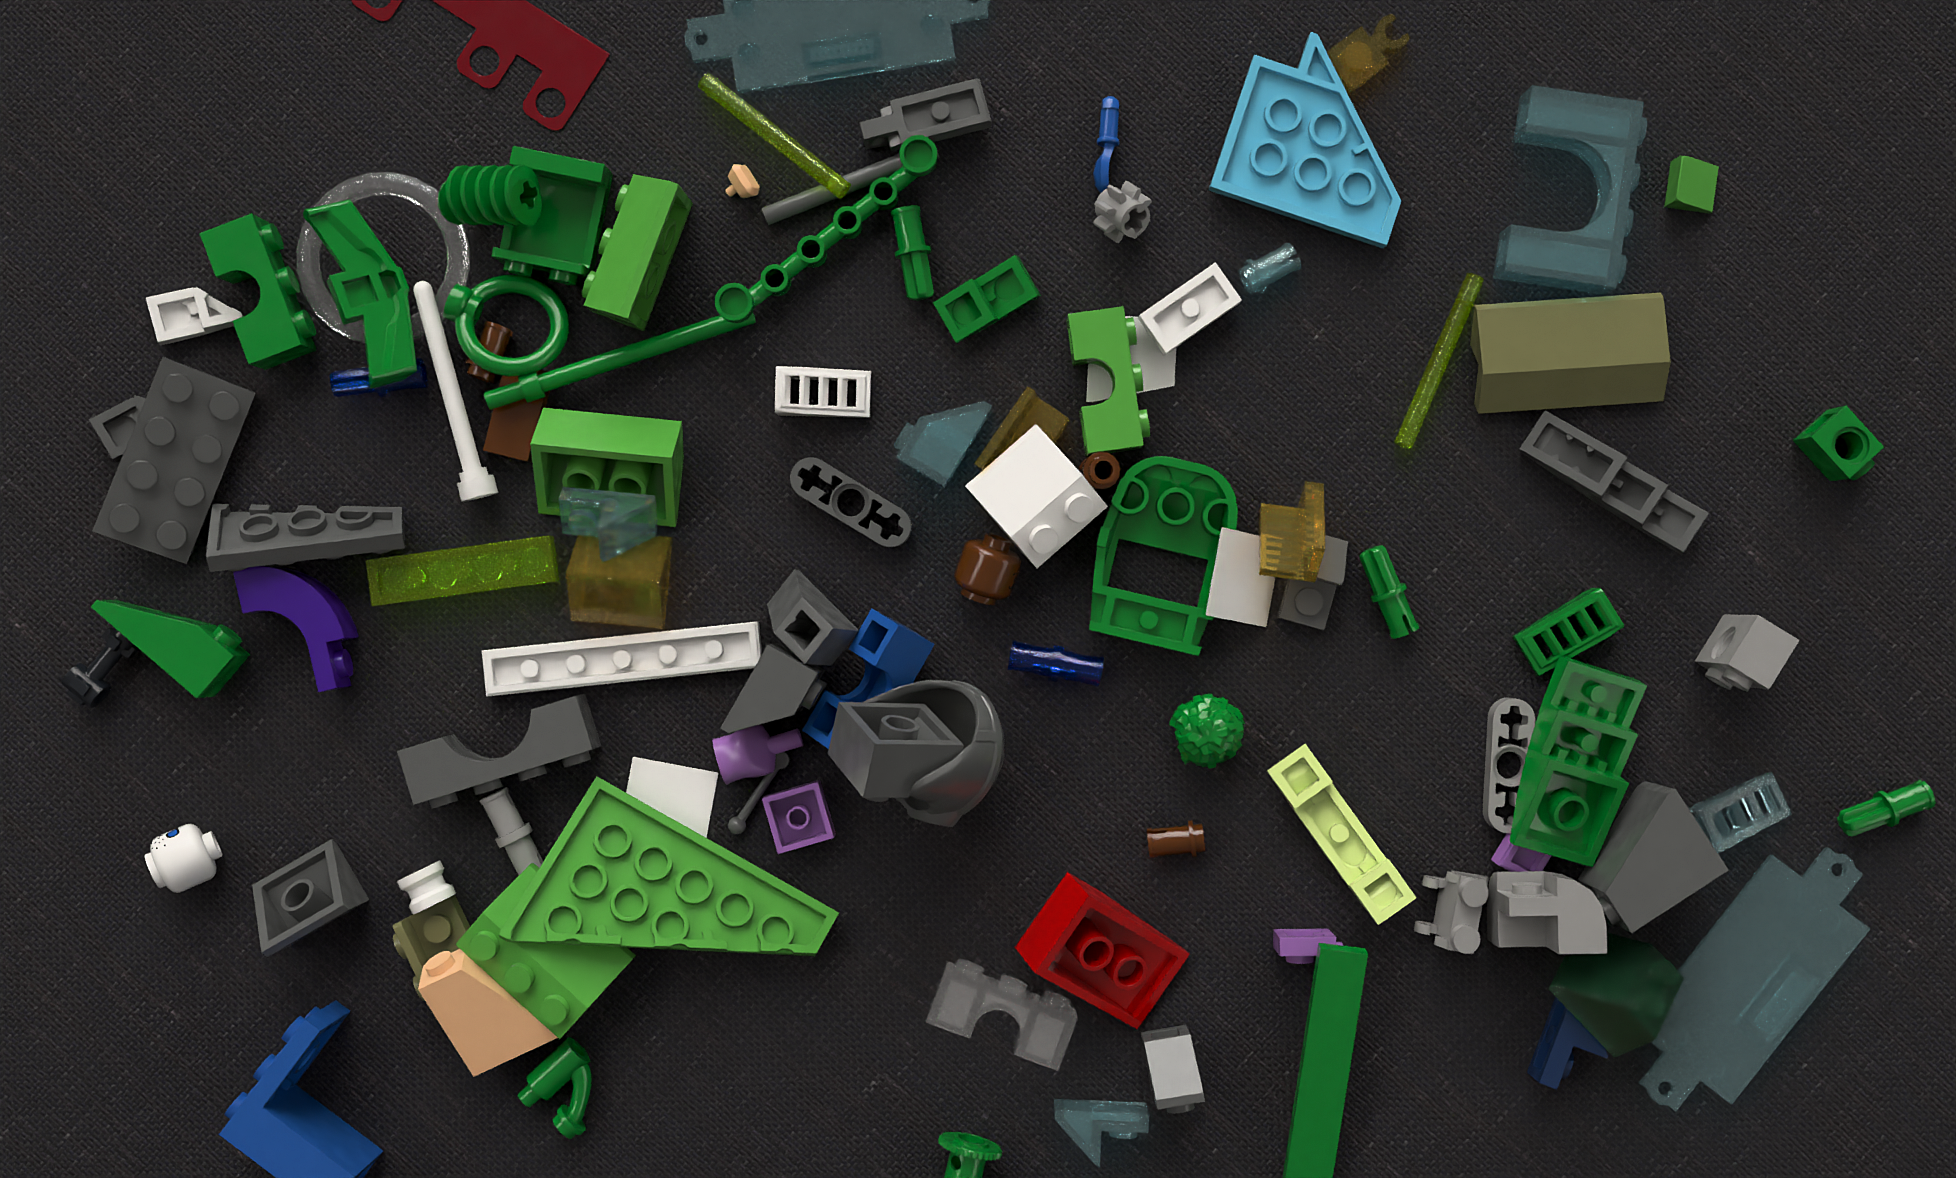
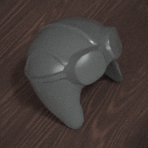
M925 680L891 689L864 701L865 703L926 704L964 745L962 752L952 761L918 780L911 788L908 798H895L907 809V814L911 818L934 825L954 827L963 814L972 810L985 797L996 781L1005 757L1003 729L997 712L988 696L967 682Z

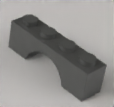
M581 694L531 709L530 724L524 739L514 751L504 757L490 758L478 755L466 748L454 734L397 751L413 805L429 801L430 807L433 809L458 801L456 792L473 787L475 795L503 787L500 778L517 773L519 781H524L546 774L547 771L544 764L562 759L565 768L591 760L589 750L601 747V743L586 694Z

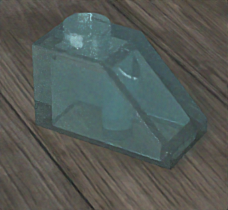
M982 401L920 417L915 426L907 423L894 444V447L900 450L896 459L945 489L990 415L992 405Z

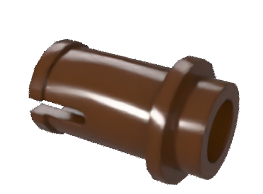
M485 321L479 342L490 352L504 357L509 340L514 332L499 324ZM469 358L466 360V364L469 365L467 374L474 378L493 384L496 376H502L482 369Z
M1107 452L1093 453L1083 460L1078 470H1083L1085 479L1096 489L1111 487L1116 483L1120 475L1118 461ZM1096 464H1098L1101 467V469L1106 470L1105 473H1101L1100 478H1098L1095 474Z
M1188 820V825L1147 828L1150 858L1191 853L1193 858L1197 857L1196 852H1205L1202 824L1193 825V821Z

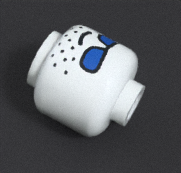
M185 824L157 836L151 843V852L145 854L148 869L156 885L159 888L167 886L168 889L176 893L212 879L216 874L215 859L222 857L221 849L212 831L203 834L194 824Z

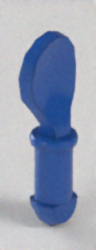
M1114 96L1102 99L1100 130L1097 145L1102 146L1103 151L1095 163L1093 172L1095 186L1100 193L1107 189L1109 185L1110 157L1114 147L1120 143L1117 138L1119 100Z

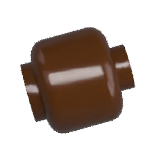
M985 533L983 540L972 539L965 543L954 573L955 581L962 587L960 593L964 597L982 604L995 605L997 600H1003L1010 596L1022 562L1019 555L1010 549L1012 544L1010 540L992 533Z

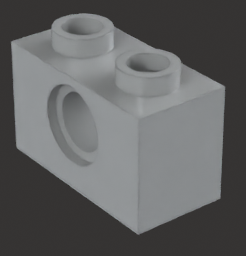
M1724 614L1695 662L1708 669L1705 676L1709 680L1730 690L1732 686L1747 692L1750 687L1770 689L1799 640L1759 615Z

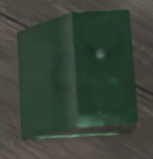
M1607 933V954H1566L1548 989L1613 1057H1617L1657 1039L1684 977L1652 944Z

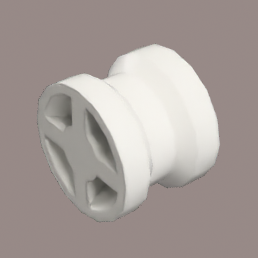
M440 860L397 881L400 889L408 892L411 899L409 908L413 915L456 894L453 886L447 884L442 876L444 867Z

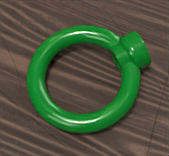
M521 275L492 277L479 283L472 289L457 283L449 293L443 312L445 319L455 322L458 342L467 357L482 369L502 376H524L544 369L562 352L569 334L568 314L558 295L542 282ZM517 293L529 296L539 302L547 311L550 319V332L546 342L535 352L517 358L502 357L487 350L479 342L474 325L481 316L484 303L489 299L501 294Z

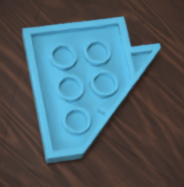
M1310 32L1298 68L1254 55L1208 190L1380 248L1387 246L1401 199L1318 34Z

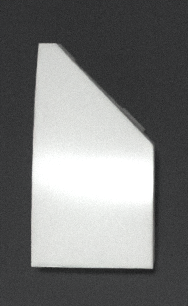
M198 287L146 297L157 342L160 345L198 337L234 326L232 321L243 317L241 312L209 296L208 293Z

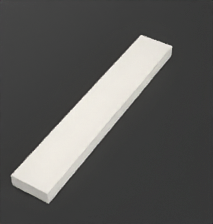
M759 621L482 650L486 697L755 668L762 655Z

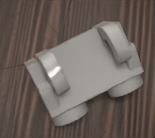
M1453 870L1451 872L1447 871L1446 878L1424 875L1423 886L1434 889L1439 887L1433 923L1415 921L1414 931L1425 935H1430V933L1436 934L1434 941L1436 946L1463 954H1474V951H1476L1480 944L1478 927L1482 905L1487 901L1489 895V877Z

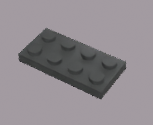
M162 357L92 531L187 564L256 392Z

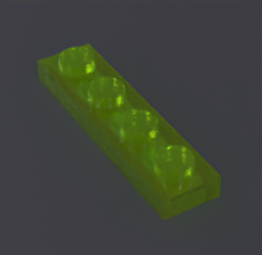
M551 535L366 560L372 606L560 582L554 536Z

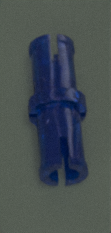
M1013 640L1008 670L1048 676V681L1057 682L1058 679H1064L1099 687L1104 657L1063 651L1064 647L1054 645V648H1048Z

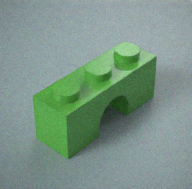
M1124 306L1068 314L1066 323L1072 365L1096 364L1101 366L1110 375L1113 386L1111 396L1106 401L1097 405L1081 407L1079 411L1085 456L1087 457L1097 452L1115 453L1141 449L1144 446L1143 438L1150 437V426L1147 410L1138 409L1136 392L1143 391V377L1140 363L1132 364L1130 346L1137 345L1134 318H1125Z

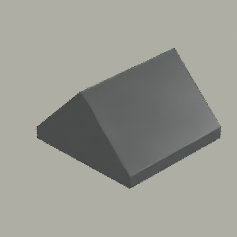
M332 839L252 885L261 953L269 957L369 900L339 846Z

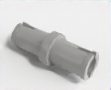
M505 787L481 799L480 803L483 805L499 836L495 839L498 847L505 848L519 876L531 863L536 864L540 868L543 860L529 834L533 831L529 822L524 824L508 793V788Z

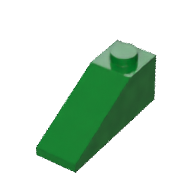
M96 600L91 606L93 610L197 699L214 697L250 656L240 646L242 639L233 630L222 624L217 626L119 600Z

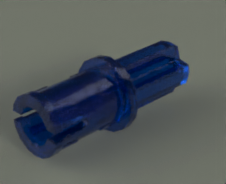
M418 358L416 359L417 371L402 381L376 388H370L368 367L335 371L330 374L331 389L334 396L337 397L377 392L379 397H386L387 392L427 388L426 366L424 360Z

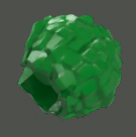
M1212 694L1193 696L1191 701L1179 705L1171 717L1169 725L1176 729L1174 733L1178 741L1181 760L1184 764L1193 762L1196 766L1208 767L1209 769L1215 768L1216 764L1234 757L1242 746L1241 739L1244 735L1243 715L1238 708L1229 704L1228 700L1223 697L1217 698Z

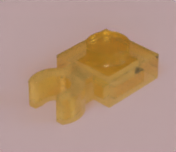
M1393 14L1386 15L1378 22L1372 36L1369 37L1361 26L1327 51L1348 95L1387 67L1389 63L1383 56V53L1395 54L1401 51L1409 41L1410 36L1407 33L1398 40H1390L1385 35V29L1392 25L1396 19Z

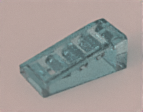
M1772 772L1762 774L1689 808L1717 853L1792 815ZM1759 791L1768 810L1766 814H1763L1755 798L1754 792ZM1740 799L1751 819L1750 821H1747L1738 802ZM1723 808L1725 809L1728 818L1733 826L1732 829H1729V826L1721 812V809Z

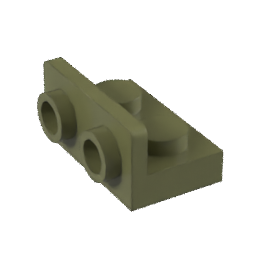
M455 895L393 924L395 948L403 959H408L415 973L413 977L415 990L423 1001L425 1000L418 990L423 966L430 958L440 952L449 951L452 953L460 949L455 944L470 928Z

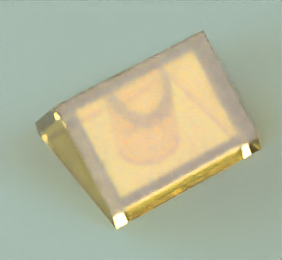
M579 529L566 571L571 621L664 629L672 537Z

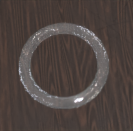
M395 172L366 173L347 179L329 190L314 207L348 199L355 202L372 195H393L406 198L421 206L434 219L442 232L447 248L445 276L435 296L441 322H443L445 319L443 316L444 307L450 291L457 283L466 286L470 269L469 242L463 224H452L442 216L437 205L438 191L415 177ZM305 221L301 228L296 249L297 274L303 295L315 314L332 330L353 341L365 343L362 320L343 325L336 304L325 287L320 272L319 251L322 241L312 226ZM417 312L411 316L413 340L425 335L420 314Z

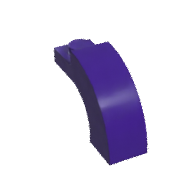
M256 566L248 567L241 571H233L243 614L276 612L289 618L301 630L308 645L318 692L332 691L351 686L349 676L353 675V663L349 652L343 649L341 641L358 638L359 636L350 613L334 592L319 580L288 568Z

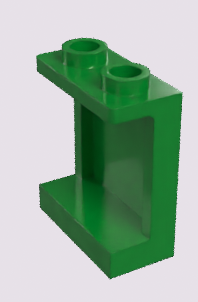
M513 146L509 164L513 167L526 165L534 171L540 185L543 203L542 213L535 225H504L500 248L493 247L491 256L504 264L503 271L531 277L532 270L549 273L548 280L576 286L577 279L586 280L588 274L594 270L613 173L605 164Z

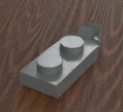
M980 78L890 100V106L880 109L881 117L859 123L866 150L889 145L891 151L900 150L903 142L914 135H923L936 142L992 127Z

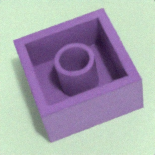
M820 780L768 794L762 798L778 854L835 837V829Z

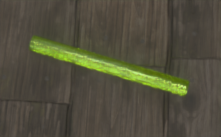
M707 73L701 78L698 84L699 89L839 199L846 195L851 187L848 181L713 75Z
M1467 273L1394 441L1400 447L1411 450L1484 282V279L1479 275Z

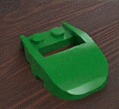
M1167 456L1146 458L1127 470L1117 486L1104 524L1100 528L1096 545L1089 630L1199 656L1202 647H1199L1198 644L1208 620L1212 621L1214 618L1206 615L1221 528L1236 530L1238 506L1236 496L1231 485L1223 475L1206 465ZM1121 539L1208 560L1197 607L1109 587L1108 582L1118 540Z

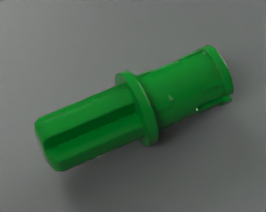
M911 205L892 210L891 216L894 220L899 249L895 252V258L901 260L907 297L909 300L918 301L930 298L934 294L927 254L931 253V247L925 245L920 206Z
M1380 545L1360 554V561L1374 592L1370 598L1372 602H1378L1390 631L1391 639L1408 635V630L1411 632L1418 630L1419 625L1416 623L1404 594L1407 586L1405 583L1399 582L1386 548Z
M1918 780L1913 784L1888 793L1878 791L1873 794V799L1841 810L1837 817V822L1847 836H1855L1882 825L1894 827L1904 817L1935 807V796L1925 781Z

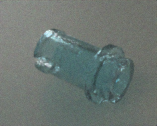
M1287 242L1282 247L1256 261L1250 258L1246 260L1244 267L1238 270L1240 280L1245 289L1250 294L1256 291L1262 294L1267 291V285L1293 271L1300 270L1301 262L1299 257L1294 260L1290 258L1281 263V261L1297 253L1296 250Z

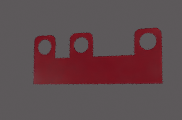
M351 0L356 7L379 21L389 20L402 2V0H391L383 8H374L365 0ZM432 0L476 28V31L457 59V68L466 77L484 88H494L498 85L516 55L542 70L539 78L523 101V110L529 117L553 131L560 130L565 126L610 53L526 0ZM481 46L493 48L499 56L498 68L494 73L486 76L475 73L470 65L472 52ZM547 88L559 90L565 98L563 112L553 118L541 115L536 107L537 96Z

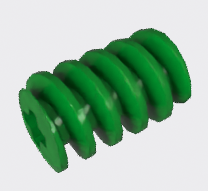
M467 165L456 166L449 173L447 180L441 185L437 201L442 216L448 222L455 225H535L541 217L543 207L537 176L526 165L514 167L511 165L499 167L496 165L484 167L481 165L470 167Z

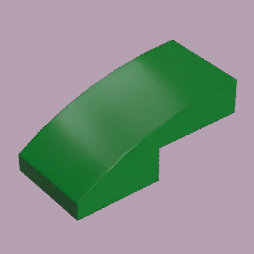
M1014 255L977 279H970L933 302L953 339L956 343H959L1022 308L1041 295L1019 256Z

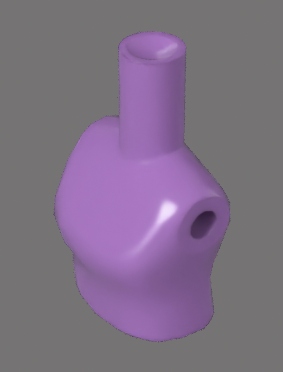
M762 724L741 729L730 735L713 738L712 740L719 770L726 785L736 780L761 777L773 773L775 770L776 754L803 746L802 736L798 728L770 737Z

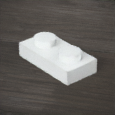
M1215 262L1139 315L1138 319L1165 356L1240 304L1242 299Z

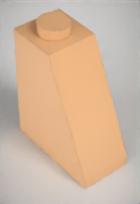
M461 949L452 953L449 951L440 952L430 958L423 966L418 990L473 1077L558 1038Z

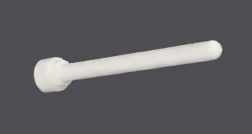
M419 281L415 284L413 292L463 472L459 473L461 482L457 483L461 501L466 502L497 494L498 489L494 475L488 474L487 467H481L432 286L426 281Z

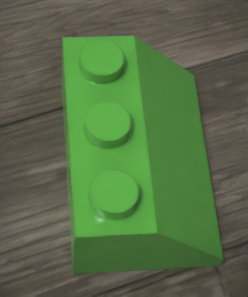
M633 174L630 184H624L621 187L615 203V210L619 212L613 229L607 228L599 244V254L602 255L598 269L596 272L591 271L588 274L583 286L582 297L586 298L583 306L593 313L644 332L693 204L679 184Z
M553 408L542 409L530 443L539 514L676 527L684 459L682 421Z
M531 863L486 908L455 945L555 1036L561 1039L636 955L627 947L507 942L501 939L498 935L539 870L536 864Z

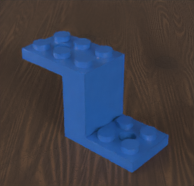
M337 1000L322 1009L317 1006L314 1007L305 1018L299 1016L289 1026L281 1038L287 1044L276 1056L271 1054L264 1060L253 1075V1078L258 1083L248 1094L242 1092L224 1114L230 1120L219 1135L276 1178H364L383 1152L381 1148L296 1085L350 1013V1010Z

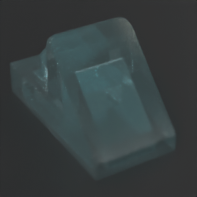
M562 487L559 496L562 533L598 537L601 561H608L656 536L658 525L655 495Z
M1053 1099L1055 1121L1097 1167H1100L1101 1131H1109V1136L1119 1139H1132L1137 1137V1133H1148L1149 1112L1144 1102Z

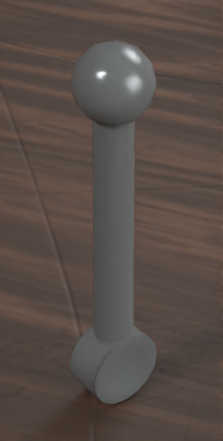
M786 752L776 754L774 772L762 778L739 815L729 820L728 829L731 833L741 834L745 831L746 819L779 769L786 768L789 765L790 757Z

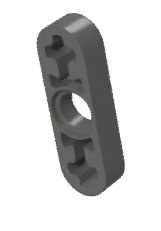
M808 457L798 461L792 468L790 483L793 490L799 496L878 544L888 548H895L904 544L910 537L912 523L904 510L824 461ZM815 467L821 468L819 477L831 486L833 485L834 477L842 480V483L833 490L829 505L821 502V499L827 495L826 492L814 486L809 491L803 489L805 481L800 477V474L804 469L811 472ZM846 490H857L864 497V508L856 516H846L838 507V499ZM873 501L882 504V507L876 513L884 518L890 519L894 514L901 517L898 525L904 530L899 537L892 534L888 540L881 537L883 528L870 520L868 529L860 525L871 513Z

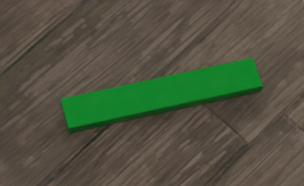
M1318 943L1282 1178H1333L1368 953L1366 948Z

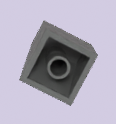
M1644 781L1636 787L1609 829L1594 866H1586L1577 880L1596 896L1603 907L1605 920L1609 926L1616 925L1633 933L1729 870L1677 790Z

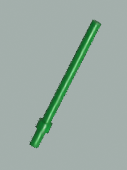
M753 313L746 321L741 323L728 322L721 315L539 375L537 372H533L524 376H518L519 381L484 392V397L490 410L526 399L527 403L546 397L545 392L754 324L756 320Z

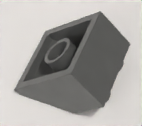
M779 643L767 645L720 729L731 733L795 715L802 711L804 707L810 710L811 707L816 705L827 685L826 682L820 680L825 669L818 665L804 664L791 650Z
M838 702L828 755L863 798L875 802H884L889 798H908L911 788L918 780L952 761L962 752L964 745L926 704Z

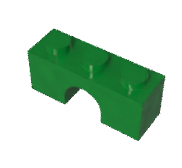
M251 213L201 232V239L217 278L231 284L255 278L260 287V300L257 307L250 314L232 321L248 364L266 370L316 351L312 339L316 335V329L308 312L301 310L296 293L300 292V286L292 269L284 265L280 250L284 249V244L276 226Z

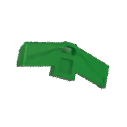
M350 199L304 209L303 217L312 226L343 271L329 275L327 280L343 325L362 320L370 388L406 379L417 371L408 299L410 288L402 268L394 263Z

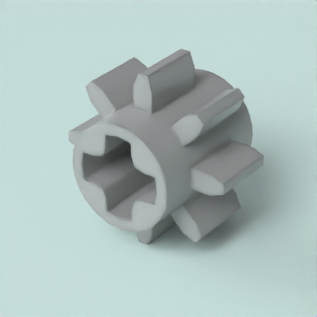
M1129 181L1124 182L1121 190L1108 185L1107 189L1101 192L1094 203L1095 212L1098 217L1093 221V224L1103 230L1104 235L1116 243L1122 240L1123 235L1136 239L1148 226L1150 211L1147 207L1152 201L1141 193L1140 188Z

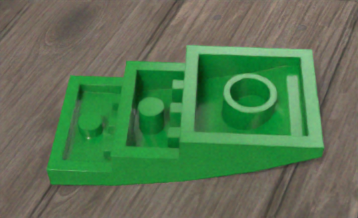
M1559 656L1544 695L1526 754L1509 840L1513 845L1586 866H1594L1629 785V782L1620 776L1638 736V733L1629 727L1646 690V684L1631 677L1568 657Z

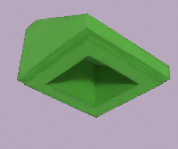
M1682 155L1672 160L1664 207L1712 213L1719 166Z

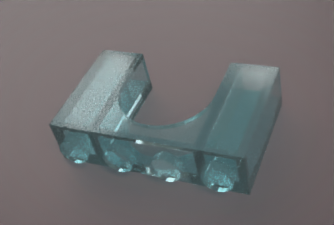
M1534 85L1520 96L1513 142L1561 149L1581 158L1591 169L1598 188V201L1590 221L1584 228L1576 231L1561 232L1511 224L1500 232L1494 279L1595 294H1604L1616 288L1617 283L1622 282L1627 265L1626 256L1621 255L1624 237H1628L1634 218L1633 210L1628 209L1630 193L1636 189L1640 177V164L1635 163L1637 146L1643 143L1647 131V119L1642 117L1644 102Z

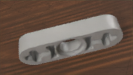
M1510 697L1496 701L1488 712L1483 792L1484 819L1492 828L1503 833H1511L1514 815L1509 816L1507 823L1504 824L1503 818L1495 814L1496 807L1504 806L1506 794L1504 791L1496 790V783L1508 787L1519 786L1528 746L1535 727V714L1531 706L1523 700ZM1510 706H1514V713L1522 715L1521 723H1516L1512 727V738L1522 739L1521 747L1508 743L1498 745L1499 737L1509 739V726L1501 723L1500 718L1501 714H1508L1510 712ZM1506 752H1514L1521 762L1519 772L1512 778H1503L1497 770V761ZM1509 791V805L1515 807L1517 793Z

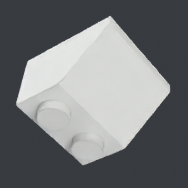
M1036 424L965 486L1014 545L1036 568L1041 566L1108 507L1079 470Z

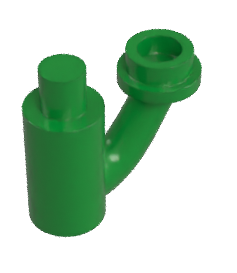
M570 1037L562 1042L527 1075L528 1085L518 1093L520 1101L530 1108L540 1098L549 1100L571 1079L573 1091L570 1106L561 1105L557 1109V1115L553 1118L555 1127L568 1139H572L575 1135H581L586 1130L582 1119L585 1114L592 1084L591 1070L588 1065L590 1062L589 1055L577 1041Z

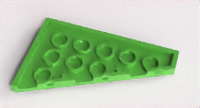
M596 776L498 935L507 942L815 956L839 912Z

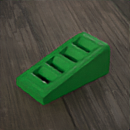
M1590 588L1512 637L1535 674L1540 676L1556 667L1560 655L1572 658L1624 628V624L1601 588ZM1589 605L1601 622V625L1597 627L1585 610V607ZM1573 614L1585 632V635L1580 638L1567 619ZM1555 624L1568 642V645L1562 648L1550 629ZM1539 633L1552 652V655L1545 658L1533 639Z

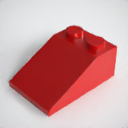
M1069 872L1063 877L1015 946V949L1034 973L1136 1029L1139 1028L1190 955L1187 950L1106 894Z

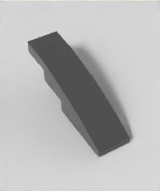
M1546 410L1519 449L1520 452L1566 484L1680 555H1683L1709 515L1707 511L1668 490V484L1627 462V456Z

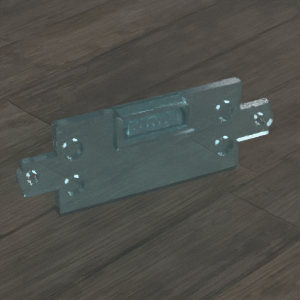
M723 0L725 14L686 19L688 29L684 38L687 49L692 53L694 63L732 58L736 89L739 94L955 60V52L950 24L988 18L987 8L990 0H979L976 3H972L969 0ZM699 35H706L708 37L704 45L696 44V38Z
M1825 847L1801 877L1775 856L1769 855L1633 1027L1634 1030L1663 1051L1639 1082L1647 1089L1651 1099L1659 1105H1667L1674 1111H1677L1701 1081L1731 1105L1870 930L1869 927L1839 905L1863 875L1862 872L1855 868L1851 858L1845 854L1835 853L1830 848ZM1835 863H1839L1843 869L1839 876L1833 875L1831 871ZM1662 1082L1670 1084V1091L1667 1094H1660L1658 1088Z

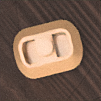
M734 164L728 174L732 185L725 190L730 197L738 193L742 198L758 195L760 186L746 165Z

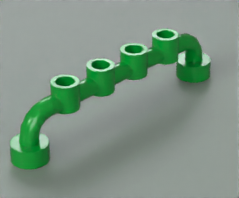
M914 135L907 138L901 145L899 152L901 168L888 178L880 177L874 180L870 186V193L852 207L844 206L839 208L835 212L831 224L816 236L808 235L803 237L797 245L796 252L780 265L772 264L767 266L761 273V280L751 288L747 289L739 283H728L722 286L715 296L717 312L728 322L741 323L746 321L752 315L754 308L770 295L782 296L786 294L791 287V279L807 266L811 268L821 266L826 260L829 248L842 238L853 239L857 237L862 231V222L878 209H892L898 202L899 192L917 177L928 175L934 170L937 165L938 155L933 141L923 135ZM885 187L892 190V196L887 200H880L876 197L877 191ZM846 216H852L856 219V224L851 229L840 227L841 220ZM810 245L820 247V252L815 258L804 256L805 249ZM773 274H782L784 281L779 287L769 286L768 281Z

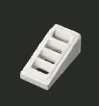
M776 366L775 413L777 415L870 418L871 371ZM791 379L800 380L799 404H790ZM810 380H819L818 405H809ZM829 380L838 381L837 406H828ZM848 381H857L856 407H847Z

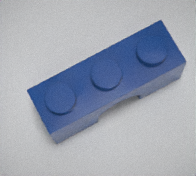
M871 608L849 647V650L862 657L865 662V674L861 683L854 691L846 695H836L825 690L802 731L829 749L838 702H864L891 689L913 683L935 644L908 627Z

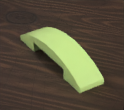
M1303 744L1267 770L1303 825L1377 925L1417 898L1332 784L1333 781L1306 744Z

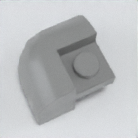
M1546 871L1495 872L1492 874L1489 881V895L1487 899L1488 941L1497 947H1547L1557 954H1607V926L1603 907L1590 889L1563 874Z

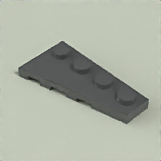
M212 504L206 552L210 572L224 570L241 571L248 567L273 564L290 565L297 561L322 558L332 560L346 555L371 552L382 554L395 549H404L405 522L402 507L342 506L336 513H324L314 505H298L295 512L284 513L272 512L271 505L251 504L249 512H231L229 504Z

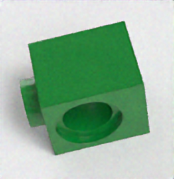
M1846 405L1826 410L1793 440L1829 481L1844 479L1854 481L1860 478L1875 465L1872 458L1884 448ZM1838 436L1843 438L1847 444V453L1844 458H1841L1835 450V442Z

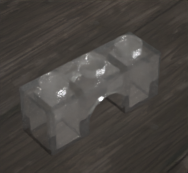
M958 959L956 964L946 961L927 1012L926 1023L970 1038L977 1020L983 1014L992 1010L1008 1012L1019 1024V1031L1014 1042V1055L1059 1071L1078 1019L1076 1009L1070 1007L1071 1000L1050 991H1045L1044 996L1026 991L1028 986L1026 983L1010 976L1001 975L1000 981L982 974L984 968L967 960Z

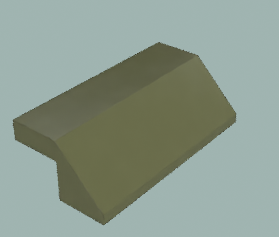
M1661 292L1474 306L1470 346L1479 364L1474 401L1478 414L1664 401L1671 361L1664 297Z

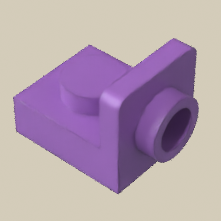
M1273 929V948L1279 956H1286V962L1307 964L1314 962V956H1317L1318 943L1343 946L1342 942H1336V936L1329 929Z

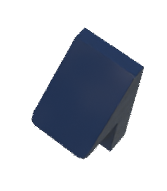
M1561 986L1558 989L1527 1071L1540 1084L1556 1090L1561 1079H1566L1572 1069L1574 1062L1572 1049L1574 1046L1608 1058V1054L1582 998Z

